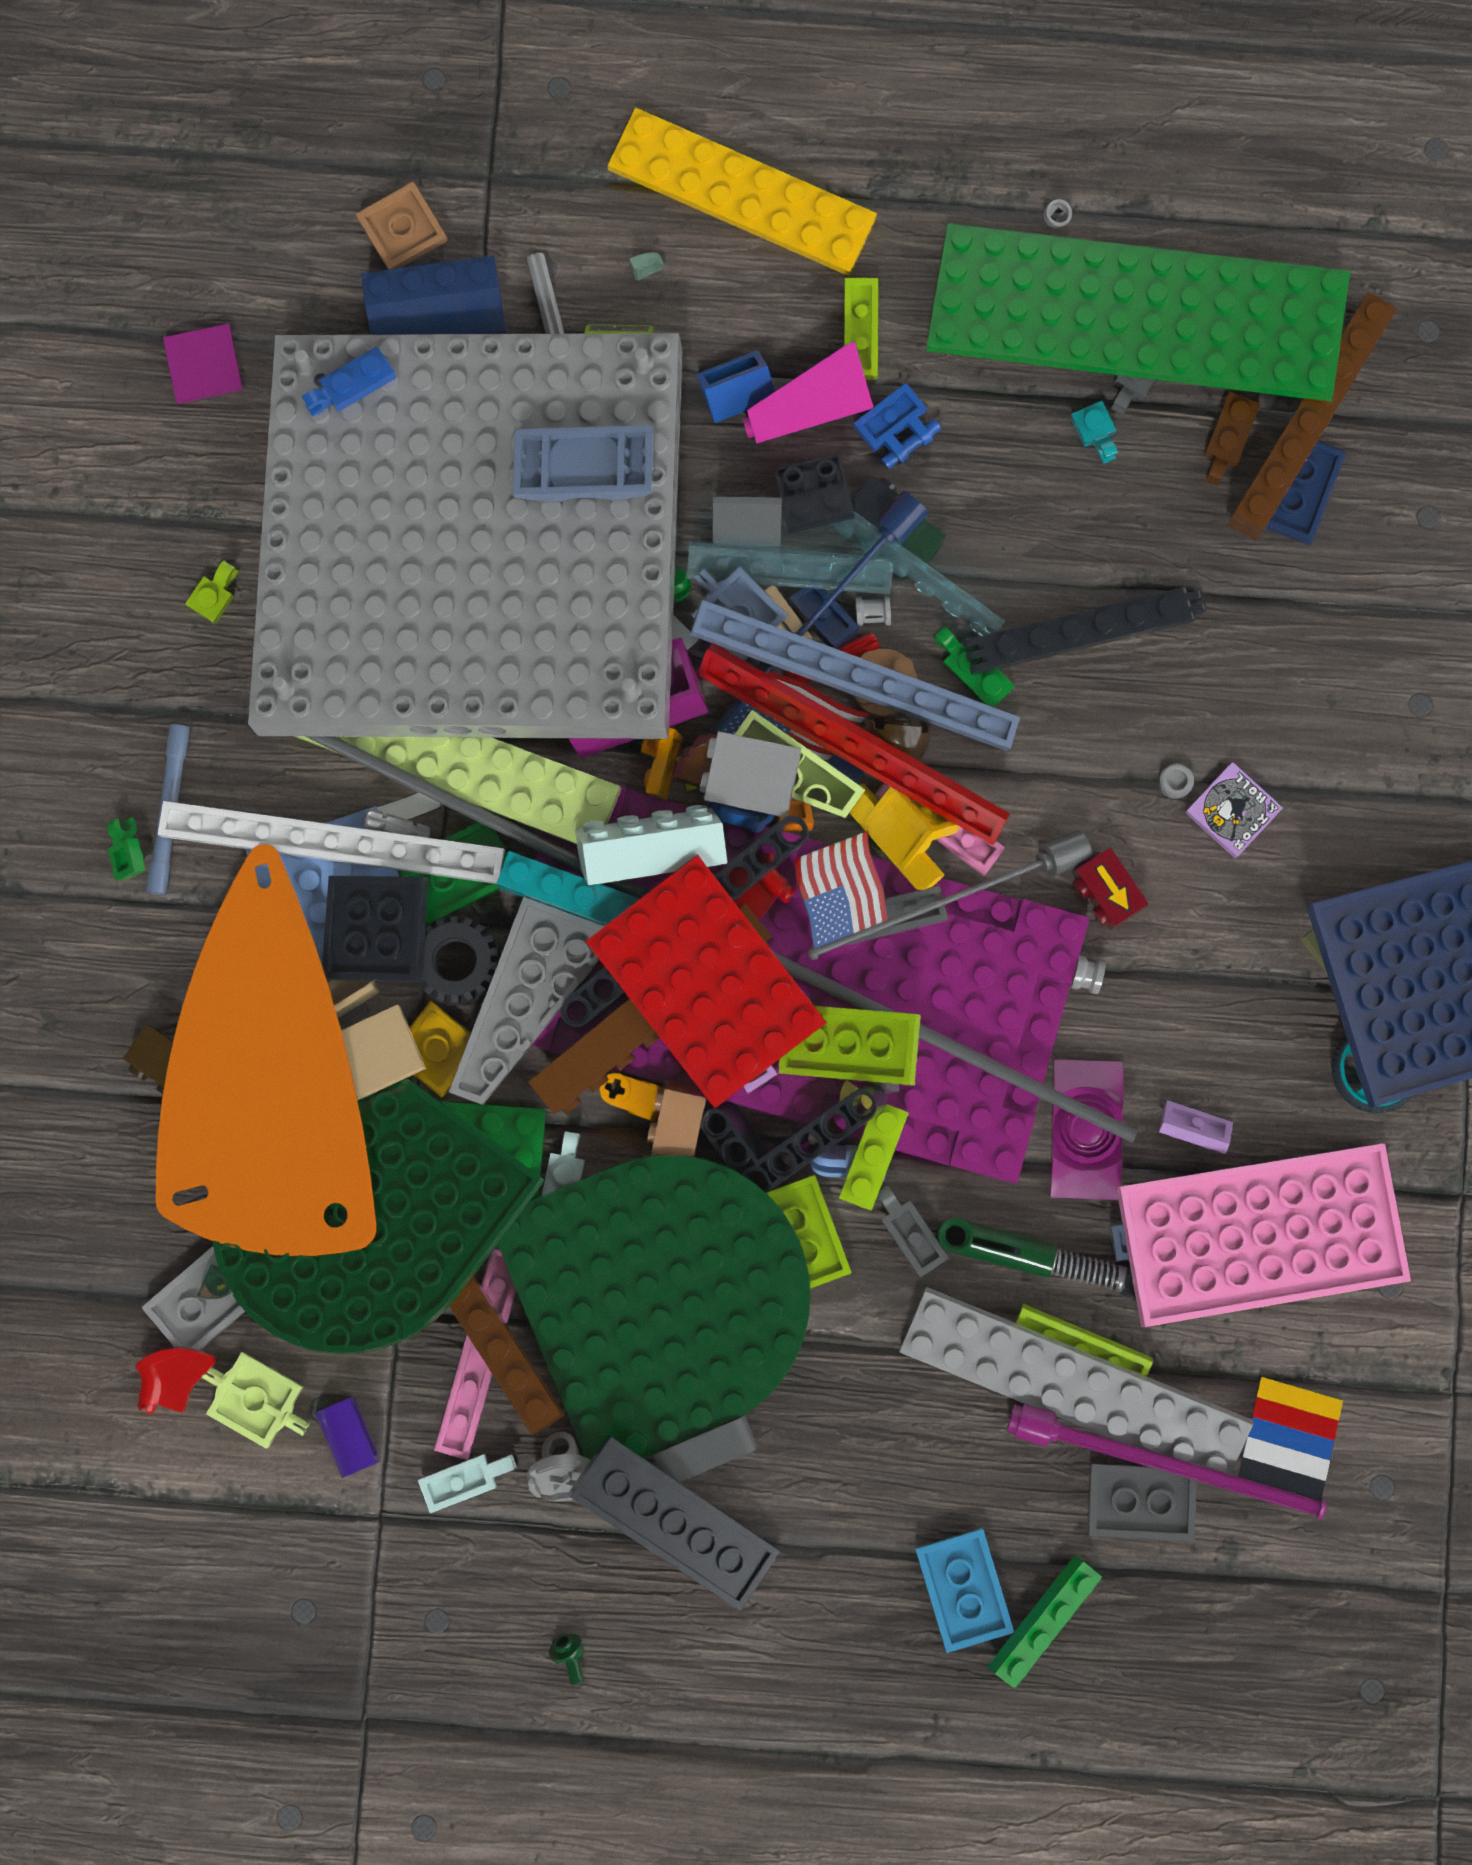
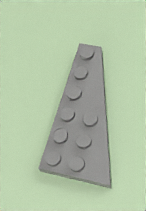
M523 897L449 1093L481 1105L487 1101L561 1010L562 1003L578 989L600 962L599 958L585 941L603 927L602 925Z

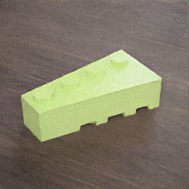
M751 710L735 733L738 736L802 749L792 798L846 818L865 792V789L754 710Z

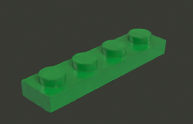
M1075 1555L987 1667L1015 1689L1082 1602L1092 1592L1102 1576Z

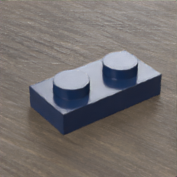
M814 578L789 598L788 604L806 622L829 594ZM834 600L810 628L826 646L837 649L858 632L859 626Z

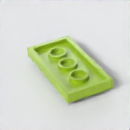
M815 1006L827 1023L780 1058L779 1062L780 1074L915 1086L921 1015Z

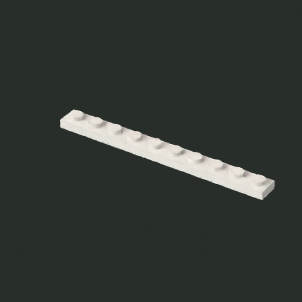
M163 801L157 834L165 838L250 850L257 845L268 844L273 846L279 854L496 884L505 854L504 848Z

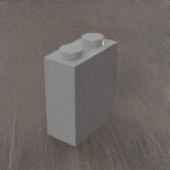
M718 731L717 738H710L707 758H711L712 763L710 772H703L700 792L705 793L704 800L787 817L802 749Z

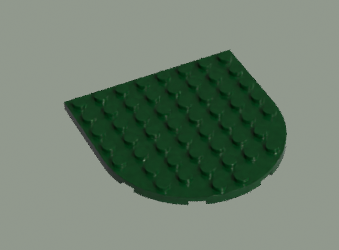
M407 1078L357 1100L365 1138L376 1217V1234L369 1245L358 1250L336 1254L289 1256L290 1253L271 1255L268 1254L267 1249H264V1253L246 1251L236 1244H220L218 1241H213L219 1270L224 1275L237 1303L265 1330L295 1346L327 1354H360L387 1348L419 1333L443 1314L460 1295L545 1181ZM332 1203L327 1206L324 1211L326 1224L333 1228L342 1226L347 1220L346 1208L340 1203Z
M653 1155L615 1165L530 1200L498 1242L502 1257L584 1456L588 1459L593 1458L607 1435H610L642 1458H646L741 1418L770 1396L791 1369L806 1334L810 1315V1276L801 1242L791 1222L779 1205L755 1182L728 1166L705 1158L686 1155Z

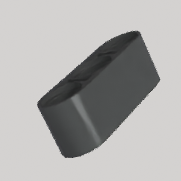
M744 1415L730 1423L652 1454V1458L657 1468L676 1481L682 1482L755 1451L759 1447Z

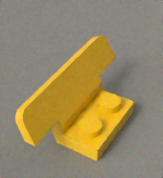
M864 783L859 784L865 789V792L850 811V814L865 831H868V835L916 889L925 890L932 888L945 874L925 851L929 848L932 840L957 833L960 826L891 786L879 801Z

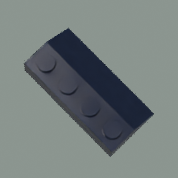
M494 255L361 274L364 303L371 335L506 333L498 269Z

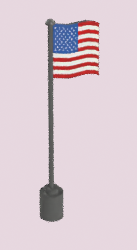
M868 831L796 858V885L810 922L813 945L808 950V956L813 960H817L820 954L1039 867L1050 876H1056L1081 866L1092 859L1089 841L1081 831H1073L1039 846V853L1036 855L1037 861L889 920L883 887L869 851Z

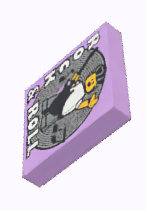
M1232 762L1185 813L1236 859L1283 807Z

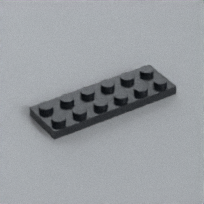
M607 1435L568 1493L572 1499L739 1611L743 1609L780 1553L777 1548L610 1435Z

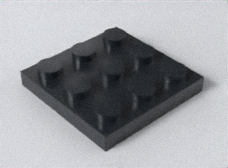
M328 876L322 968L326 980L422 982L429 879L425 877Z

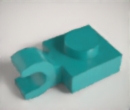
M1103 401L1072 413L1070 419L1084 448L1094 444L1103 464L1115 460V454L1118 451L1110 436L1115 435L1116 428Z

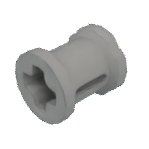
M884 595L883 599L862 600L861 597H856L857 625L862 627L864 623H884L885 626H891L890 595Z

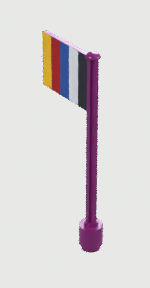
M1261 1377L1251 1416L1253 1427L1245 1442L1238 1477L1063 1426L1060 1421L1055 1420L1056 1413L1023 1404L1022 1407L1014 1404L1007 1432L1015 1434L1014 1438L1045 1447L1048 1446L1049 1441L1056 1442V1440H1060L1316 1516V1519H1321L1327 1509L1326 1502L1322 1499L1343 1400Z

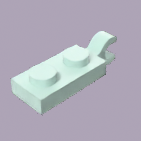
M565 1131L561 1155L550 1154L542 1196L581 1180L585 1160L575 1158L580 1134Z
M482 1454L418 1480L428 1510L430 1513L495 1489L497 1485L494 1477L517 1468L513 1454L488 1463L486 1455Z

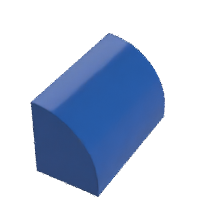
M758 350L696 374L700 390L714 423L747 411L775 392L768 366Z

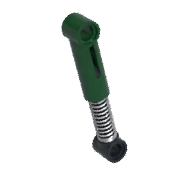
M960 1218L946 1220L937 1229L936 1239L943 1250L948 1253L1049 1278L1053 1272L1055 1276L1061 1274L1062 1278L1064 1275L1067 1276V1279L1073 1277L1074 1281L1078 1278L1080 1283L1082 1280H1085L1086 1284L1091 1282L1092 1286L1094 1283H1097L1098 1287L1103 1285L1104 1289L1108 1286L1110 1290L1118 1291L1120 1295L1136 1301L1135 1290L1132 1286L1131 1268L1128 1264L1126 1266L1119 1264L1116 1267L1114 1263L1110 1265L1108 1261L1104 1264L1102 1260L1098 1262L1096 1258L1092 1260L1091 1257H1088L1086 1259L1084 1255L1079 1257L1078 1253L1073 1256L1072 1252L1067 1254L1066 1250L1061 1253V1250L1057 1249V1244L965 1221ZM950 1226H957L963 1231L964 1239L957 1246L949 1244L945 1238V1233ZM973 1238L1004 1245L1005 1249L1000 1251L973 1244L972 1241Z

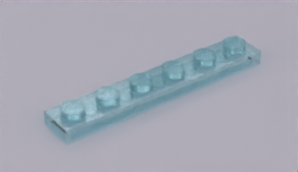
M854 512V519L837 522L833 525L844 537L850 538L853 536L862 543L860 546L866 553L881 537L877 532L878 528L856 512ZM886 541L873 556L877 558L879 555L889 563V569L902 578L906 575L915 581V587L928 597L934 595L944 602L943 608L953 616L959 617L962 615L971 622L970 627L979 635L983 636L1000 632L1005 620L896 541L893 545Z
M689 542L687 579H695L697 575H700L706 580L700 574L705 569L715 581H724L739 567H742L758 584L834 590L864 555ZM873 556L843 591L890 594L893 558Z

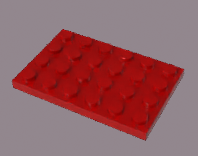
M698 854L585 941L714 1108L718 1107L827 1023Z

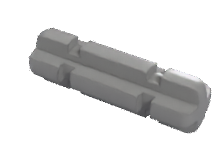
M375 809L366 811L363 819V826L370 830L376 831L378 828L382 832L429 838L430 828L419 823L414 826L412 821L390 814L383 816V812Z

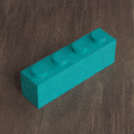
M510 851L507 854L496 883L501 890L532 899L605 926L639 900L637 897L601 884L588 885L582 877Z

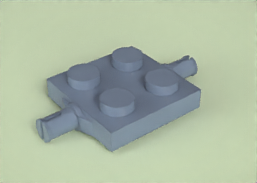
M739 567L728 579L719 583L705 569L700 574L708 583L700 575H697L694 579L708 592L705 601L775 627H779L789 616L742 567ZM697 610L692 614L694 618L696 616ZM724 648L726 651L732 653L733 655L739 657L744 661L749 657L741 653L735 652L733 650Z

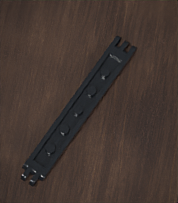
M1184 587L962 641V646L964 650L977 647V651L965 655L967 662L981 660L980 664L969 667L971 675H977L1188 624L1196 620L1195 615L1206 612L1207 608L1205 603L1192 606L1191 602L1203 598L1202 592L1188 593L1187 588Z

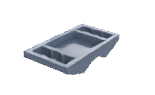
M653 425L515 429L514 498L547 502H561L574 498H599L616 501L652 494Z

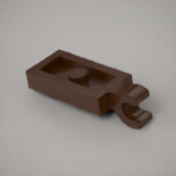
M1231 392L1228 393L1204 455L1207 458L1213 459L1206 478L1207 482L1218 486L1227 465L1236 468L1260 403Z

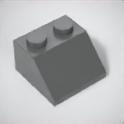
M713 497V554H719V557L723 559H738L740 555H753V558L758 560L773 559L774 555H780L782 498Z

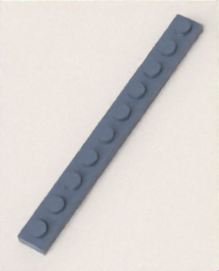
M702 600L699 604L689 634L1004 751L1011 749L1020 717L705 600Z

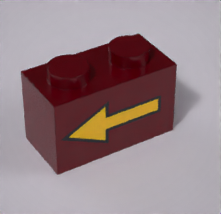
M1111 847L1076 869L1073 873L1075 880L1072 883L1082 898H1089L1095 907L1092 909L1095 919L1102 927L1107 925L1110 931L1149 905Z

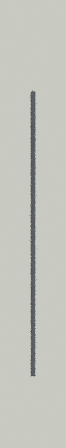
M305 736L582 873L579 856L338 737ZM627 879L604 883L620 892L639 899L649 892V890ZM772 951L791 976L860 1010L896 1012ZM920 1024L919 1039L1133 1143L1138 1130Z

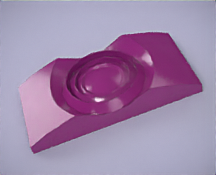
M1053 1059L1052 1089L1122 1122L1124 1106L1123 1062ZM1052 1104L1050 1198L1118 1200L1116 1187H1121L1122 1138Z

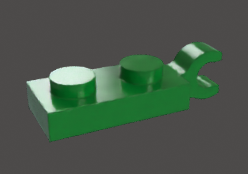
M946 627L935 635L933 639L935 643L949 655L942 664L980 703L995 707L1015 688L999 669L971 675L969 667L980 664L981 660L967 662L965 655L977 651V647L964 650L962 644L957 641L956 637Z

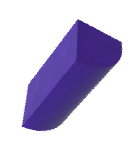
M354 1396L315 1413L341 1478L381 1461Z

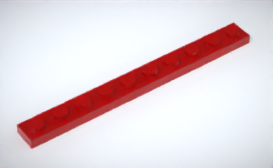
M712 643L707 648L697 673L698 676L989 844L994 845L1010 813L718 645Z

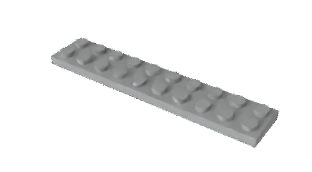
M928 1287L924 1290L900 1347V1353L1027 1405L1054 1412L1056 1417L1115 1441L1230 1475L1253 1427V1420Z

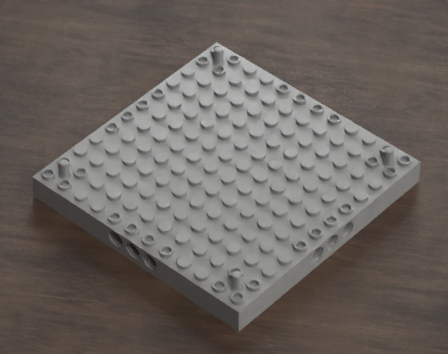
M679 333L275 335L248 724L258 736L669 739L683 353ZM378 346L394 370L396 379L340 412H337L335 407L331 405L320 414L312 417L305 406L306 403L302 396L311 390L322 389L319 379ZM653 425L652 494L616 501L599 498H574L561 502H547L514 498L515 429Z

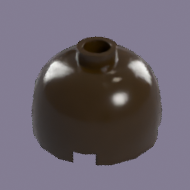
M873 716V720L868 717H864V730L914 759H921L927 751L931 735V723L920 721V726H912L911 719Z

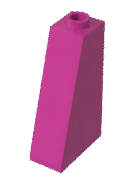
M855 342L845 345L748 409L749 417L743 419L748 438L755 437L756 443H760L872 409V400Z

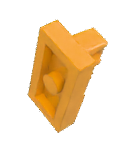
M669 728V739H643L641 752L644 755L655 759L653 760L652 768H649L645 774L644 787L646 788V793L650 797L666 801L668 800L677 764L676 758L679 756L683 737L675 729Z

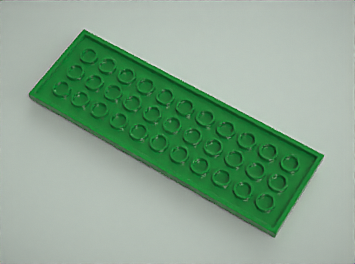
M948 223L927 341V352L1332 402L1350 271Z

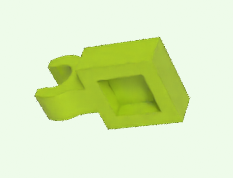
M223 560L216 570L213 581L203 576L185 605L212 623L217 624L234 598L227 589L235 580L239 571Z

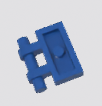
M907 383L853 424V428L873 452L883 445L888 448L890 452L880 459L887 470L897 463L900 465L909 459L908 454L920 445H927L933 440L932 436L941 430L939 423L935 419H932L926 425H923L918 419L926 413L927 407ZM909 427L913 435L900 444L895 436Z

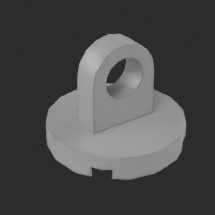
M566 1432L551 1434L542 1445V1459L531 1465L527 1472L528 1489L538 1498H541V1494L549 1495V1500L556 1502L574 1500L568 1493L591 1459L579 1455L577 1443L570 1434ZM557 1446H569L565 1454L552 1455Z

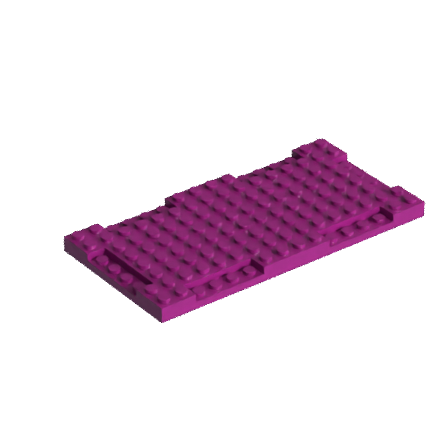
M619 785L622 790L608 824L618 823L617 819L623 816L634 815L638 816V819L651 818L652 813L662 810H671L673 814L686 812L688 806L627 790L626 787ZM722 823L727 864L771 828L765 826L761 832H751L744 827ZM783 831V837L790 842H795L802 837ZM545 832L541 833L543 839L578 855L576 844ZM808 838L800 849L776 868L782 876L789 880L788 884L796 888V893L792 895L791 900L787 903L777 898L759 920L772 935V938L767 941L771 945L770 949L898 1013L921 1015L920 1024L1042 1084L1044 1083L1089 917L1023 899L1021 901L981 890L946 904L945 908L948 916V921L851 945L845 944L820 954L817 960H813L808 956V950L813 946L810 922L796 885L795 859L830 846V844ZM765 845L757 850V853H772L775 859L776 852L771 846ZM537 851L535 861L584 878L583 873ZM871 856L883 887L885 899L920 891L910 883L896 865L890 864V861ZM726 864L708 866V868L714 875ZM674 872L627 880L650 891ZM943 878L933 886H940L943 898L971 887ZM600 883L601 885L612 888L604 883ZM601 961L591 971V973L578 987V989L605 967ZM792 976L814 1006L858 1009ZM602 979L597 983L596 993L600 998L607 999L613 994L614 986L609 979ZM625 993L591 1023L582 1027L570 1026L564 1022L560 1010L531 1047L562 1055L630 998ZM580 1001L572 1003L569 1008V1015L574 1021L583 1020L587 1014L585 1004ZM661 1038L649 1048H646L644 1044L640 1045L632 1052L636 1058L622 1070H619L617 1066L611 1069L663 1084V1080H670L697 1086ZM919 1039L915 1086L898 1084V1092L886 1094L888 1105L909 1112L895 1151L1014 1185L1017 1184L1033 1128L1039 1097ZM779 1059L772 1065L777 1073L775 1077L749 1094L742 1087L724 1101L808 1125L839 1102L842 1086L847 1079L780 1074ZM848 1080L858 1089L869 1084V1081ZM872 1103V1105L869 1107V1110H872V1108H873V1103ZM835 1114L836 1124L840 1128L845 1129L846 1122L841 1115ZM867 1123L847 1137L860 1140Z

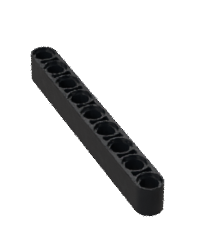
M794 815L783 818L714 875L734 902L806 843L809 834L805 821ZM790 823H796L803 829L802 837L795 842L787 841L783 837V829ZM765 845L771 846L776 852L775 859L769 864H761L756 859L757 850ZM735 868H744L749 874L747 883L741 887L733 886L729 880L730 873ZM604 967L562 1003L561 1017L570 1026H586L621 998L625 992L606 967ZM602 979H609L614 986L613 994L607 999L600 998L596 993V985ZM576 1001L584 1003L587 1008V1014L581 1021H574L569 1015V1008Z

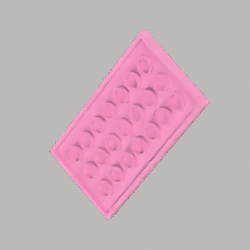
M1385 1143L1116 1187L1141 1327L1411 1281Z

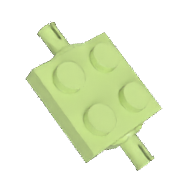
M241 1352L233 1368L226 1372L225 1375L211 1368L202 1377L204 1380L217 1386L215 1399L206 1414L266 1449L271 1445L277 1432L284 1426L303 1436L307 1431L305 1429L310 1425L309 1422L292 1414L294 1403L304 1386L245 1352Z

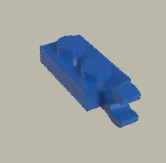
M378 346L319 379L322 389L311 390L304 394L302 399L306 403L305 406L312 417L320 414L331 405L335 407L337 412H340L396 379V375Z

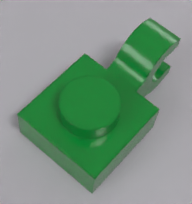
M128 818L122 822L124 830L120 827L119 819H113L107 823V831L113 843V846L108 848L115 881H125L145 871L144 856L140 849L138 838H132L137 830L134 818Z

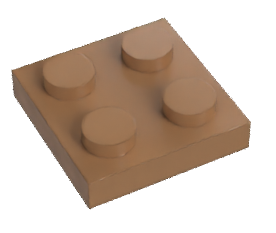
M414 182L356 213L359 223L388 270L402 268L448 242L447 236Z

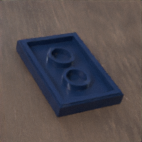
M1317 441L1265 529L1311 546L1346 452Z

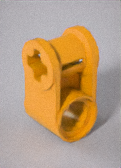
M612 1073L607 1075L609 1080L599 1088L600 1095L606 1103L627 1110L628 1113L657 1122L660 1111L654 1110L658 1089L665 1090V1088L622 1074ZM615 1080L621 1081L620 1087L625 1090V1093L623 1095L617 1094L615 1099H611L609 1091L605 1089L606 1084H613Z

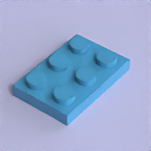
M983 1528L915 1548L946 1653L1014 1633Z

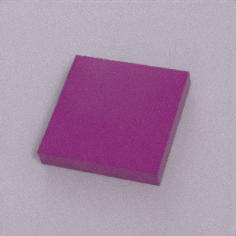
M229 323L163 337L175 399L178 404L244 390Z

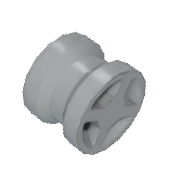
M1079 955L1070 988L1078 990L1082 987L1088 989L1090 993L1098 995L1104 978L1106 961L1098 960L1091 962L1085 956Z

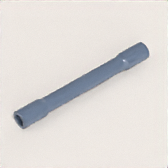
M170 724L166 747L167 759L155 843L146 886V893L167 894L170 873L169 861L173 839L160 837L157 834L163 801L178 803L183 763L187 754L190 727L185 725Z

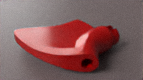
M756 853V859L761 864H769L774 860V854ZM735 868L729 876L730 883L736 887L745 885L749 878V874L744 868ZM774 869L735 903L739 907L746 904L758 920H760L777 898H780L785 903L789 902L792 895L796 893V888L788 884L789 880Z
M170 1347L158 1350L134 1365L141 1377V1386L138 1394L140 1400L137 1404L139 1411L145 1409L146 1414H151L155 1412L156 1405L177 1412H185L192 1389L214 1366L216 1362L215 1356L193 1348Z

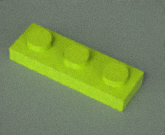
M845 278L844 346L855 342L866 380H877L878 278Z
M886 1104L885 1109L867 1122L839 1199L872 1211L909 1112Z

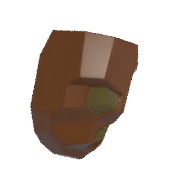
M710 733L698 736L693 745L683 749L673 778L682 783L700 788L703 772H710L712 759L707 758L710 738H717V735Z

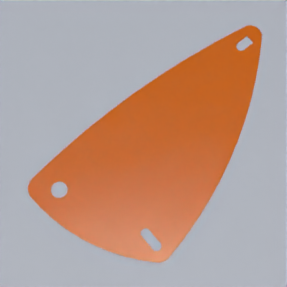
M261 844L254 847L248 854L217 913L197 961L182 1006L169 1058L161 1105L156 1159V1207L163 1217L206 1239L220 1242V1244L230 1243L239 1245L242 1250L264 1253V1249H267L268 1254L271 1255L290 1253L289 1256H316L358 1250L369 1245L376 1234V1217L363 1126L350 1064L330 989L295 890L278 851L271 845ZM268 863L271 884L267 888H261L258 885L255 867ZM198 1186H205L208 1189V1196L203 1200L180 1206L175 1205L172 1201V1197L176 1192ZM332 1203H340L347 1210L346 1222L337 1228L330 1227L324 1220V1211Z

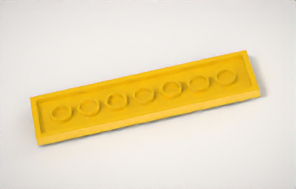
M636 107L608 163V171L847 276H850L877 218V213Z

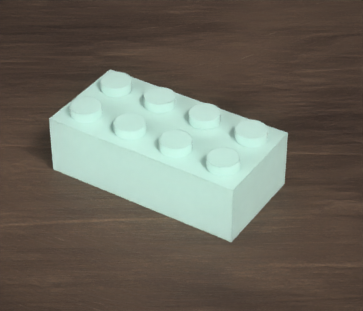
M706 805L690 806L686 808V812L673 814L671 810L657 811L652 813L651 818L638 819V816L634 815L623 816L617 819L618 823L605 825L603 821H590L584 823L583 828L575 829L580 869L588 885L675 872L697 854L707 867L727 864L722 822L713 809H707Z

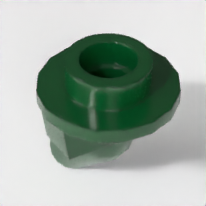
M562 1634L558 1636L550 1646V1658L556 1664H566L571 1686L583 1683L584 1678L579 1658L584 1656V1646L581 1638L577 1634Z

